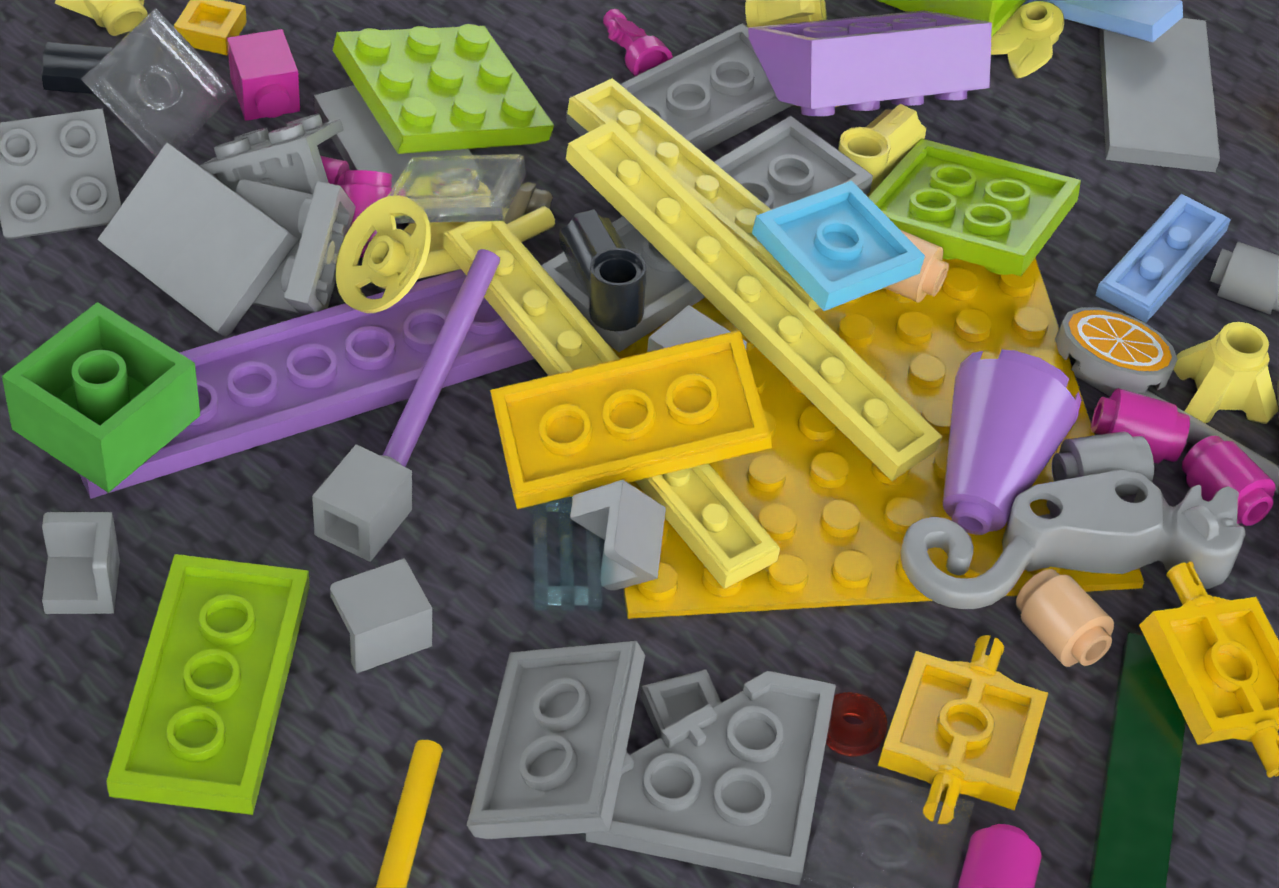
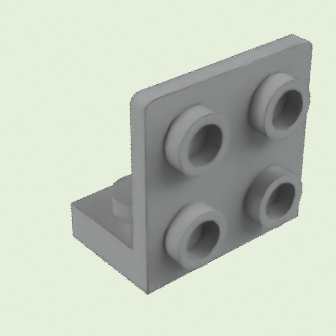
M103 108L0 123V221L5 239L11 240L109 224L121 207Z
M314 114L288 122L286 127L271 132L268 131V128L257 129L234 137L233 141L215 146L216 157L199 166L235 192L238 182L245 179L313 194L317 181L329 183L317 145L343 131L341 119L323 123L321 115Z
M245 179L240 180L236 193L298 238V241L252 304L301 316L328 309L336 281L337 257L344 237L352 223L356 208L354 203L341 186L321 181L316 182L314 193L309 194Z

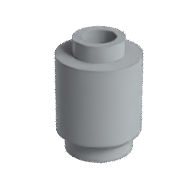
M1237 242L1233 252L1222 248L1210 282L1220 285L1217 296L1269 315L1272 309L1279 311V255L1241 242Z
M1125 431L1066 439L1061 444L1059 453L1055 454L1052 460L1054 481L1115 470L1143 474L1151 482L1154 476V460L1147 440L1143 436L1132 437ZM1122 484L1117 486L1115 491L1119 497L1134 495L1137 493L1138 487L1132 484Z

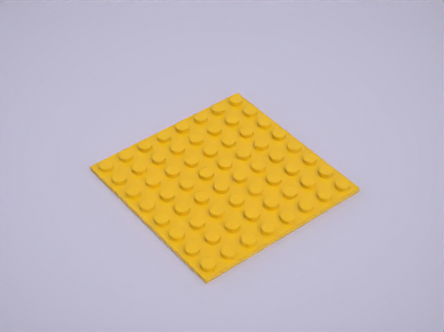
M1036 258L1022 276L995 274L988 271L984 266L960 259H942V261L949 264V268L940 290L935 296L926 294L919 303L886 288H882L829 310L823 311L819 308L813 311L943 436L936 452L893 481L741 333L742 339L747 342L746 353L771 435L772 448L709 464L780 547L777 562L723 589L665 518L658 579L623 588L628 619L933 601L917 590L908 579L902 567L901 548L905 533L913 523L930 517L947 518L952 521L943 508L954 383L961 362L972 353L983 351L980 360L998 359L1002 349L1015 350L1041 358L1060 369L1069 378L1066 389L1073 397L1079 392L1082 399L1077 420L1064 440L1095 435L1091 432V422L1074 371L1071 370L1072 365L1069 356L1067 360H1064L1058 352L1055 338L1059 331V326ZM706 297L691 306L730 332L738 331ZM663 325L620 352H617L611 346L610 348L620 359L646 353L649 337ZM1061 444L1032 486L1054 482L1052 460L1054 455L1059 453ZM635 481L629 482L630 485L644 493ZM1038 499L1030 503L1031 510L1037 516L1050 514L1047 500ZM1007 523L1002 529L989 531L983 535L968 533L974 548L970 567L963 575H954L947 570L948 556L941 548L927 549L928 555L933 564L949 576L965 579L977 577L992 568L1002 554V540ZM1047 567L1033 571H1026L1024 569L1017 583L1006 596H1018L1022 587L1033 576L1048 569L1055 570L1059 575L1072 577L1085 592L1139 589L1143 587L1144 580L1140 568L1124 574L1092 573L1057 567Z

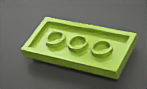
M174 554L107 777L109 797L249 815L254 814L310 588L309 570Z

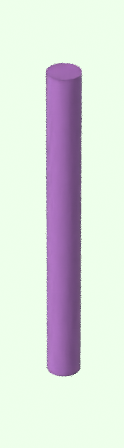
M478 250L383 455L395 459L404 467L408 463L501 261L495 253L489 250Z

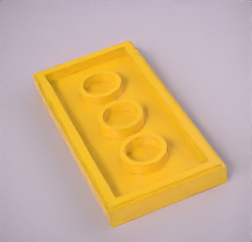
M740 330L490 390L517 509L571 497L575 494L620 480L629 483L772 448L771 435Z

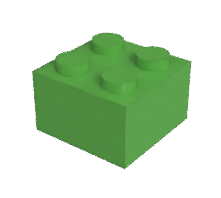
M98 302L2 375L12 430L108 493L200 416L195 362Z

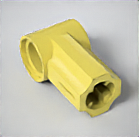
M899 104L895 109H886L866 127L850 128L843 132L840 137L838 150L873 175L870 193L866 195L867 197L874 192L921 138L925 139L926 128L919 121L917 111Z

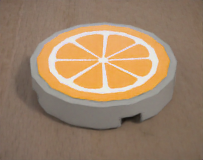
M1080 307L1068 312L1055 338L1058 352L1064 360H1067L1069 354H1071L1074 359L1080 362L1077 370L1084 377L1114 390L1120 388L1134 393H1146L1149 385H1155L1157 390L1164 388L1178 360L1173 346L1161 333L1146 323L1124 313L1100 307Z

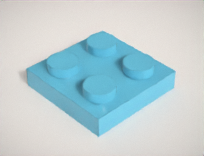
M853 181L756 215L752 234L823 311L920 274L925 255Z

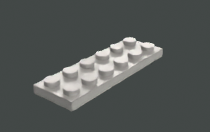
M792 116L714 161V163L771 210L849 181H853L867 195L870 193L873 178L872 174ZM624 216L614 221L612 225L626 249L638 253L645 260L646 264L644 315L642 321L636 327L627 331L615 332L604 330L593 323L588 312L589 297L564 252L541 265L605 342L617 352L624 350L671 320L688 305L693 306L705 298Z

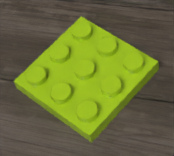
M473 24L443 28L416 26L411 29L396 30L367 28L361 31L336 33L332 51L398 154L526 145L550 139L554 124L485 26Z
M921 138L868 198L900 230L942 247V259H960L984 266L988 271L995 274L1022 276L1077 202L1081 180Z

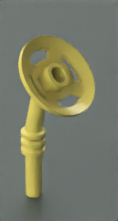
M394 195L382 198L371 204L357 217L349 228L337 257L336 284L341 298L348 306L363 313H377L390 308L400 301L410 291L417 279L445 274L461 268L445 249L429 252L431 231L424 209L408 197ZM542 206L506 225L521 242H524L554 227L555 219L551 210L546 206ZM396 216H409L415 221L417 226L412 235L404 230L397 229ZM376 230L378 233L370 241L364 253L362 265L358 266L362 250L370 236ZM372 282L386 290L382 298L369 299L362 293L360 288Z

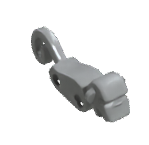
M1115 470L1037 484L1017 495L1012 504L1002 540L1003 552L992 568L984 574L974 578H955L939 570L931 561L927 549L936 547L941 548L947 553L946 568L950 573L963 575L970 567L974 548L971 537L959 524L947 518L930 517L913 523L907 529L903 539L901 562L910 582L927 598L951 608L977 609L992 605L1006 596L1015 586L1024 569L1026 571H1033L1047 567L1092 573L1124 574L1155 561L1163 562L1167 571L1180 563L1186 562L1187 564L1188 562H1193L1204 588L1210 589L1222 584L1230 575L1246 534L1244 527L1237 524L1239 492L1229 486L1220 489L1209 502L1202 499L1201 486H1193L1187 492L1182 502L1172 507L1164 499L1161 489L1143 474ZM1122 484L1137 486L1138 491L1134 503L1121 499L1117 495L1115 488ZM1038 499L1047 500L1050 514L1037 516L1031 510L1030 503Z

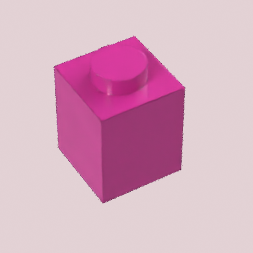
M283 29L228 37L230 78L245 121L265 117L275 118L283 114L300 112L298 69Z

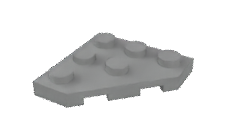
M766 671L745 683L742 692L714 708L708 704L662 730L661 738L631 755L626 751L610 832L586 833V841L800 886L836 684Z

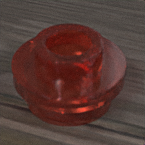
M844 692L834 695L826 744L836 753L848 757L862 756L876 750L882 744L887 731V717L882 707L872 698L860 693ZM843 717H854L864 723L858 725L851 724L845 721Z

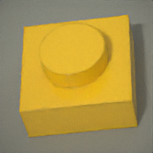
M190 0L173 26L175 44L227 55V38L239 36L247 23L246 6L224 0Z

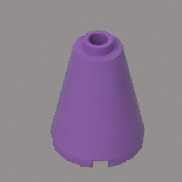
M1002 349L998 359L980 360L983 351L972 353L961 362L955 377L943 508L953 522L959 524L970 534L983 535L989 531L1000 530L1006 525L1016 496L1031 488L1075 424L1082 401L1079 392L1073 397L1066 389L1069 378L1060 369L1041 358L1015 350Z

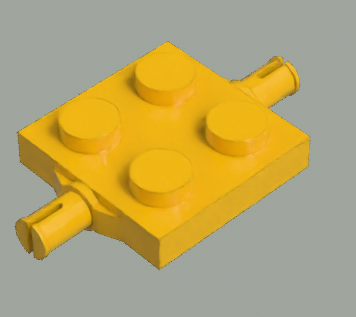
M1186 562L1180 563L1172 567L1166 573V576L1170 579L1182 606L1180 608L1153 611L1139 626L1197 745L1229 739L1247 740L1252 742L1266 770L1267 777L1279 776V734L1277 732L1279 731V640L1256 597L1228 600L1208 595L1194 568L1193 562H1188L1187 564Z
M990 635L981 636L976 640L970 663L947 661L919 651L915 652L881 752L878 766L932 784L927 801L923 806V814L929 821L933 822L938 803L942 801L944 804L937 824H947L952 821L959 793L1015 810L1022 790L1048 693L1016 683L998 672L997 668L1001 655L1004 652V645L995 637L990 655H985Z

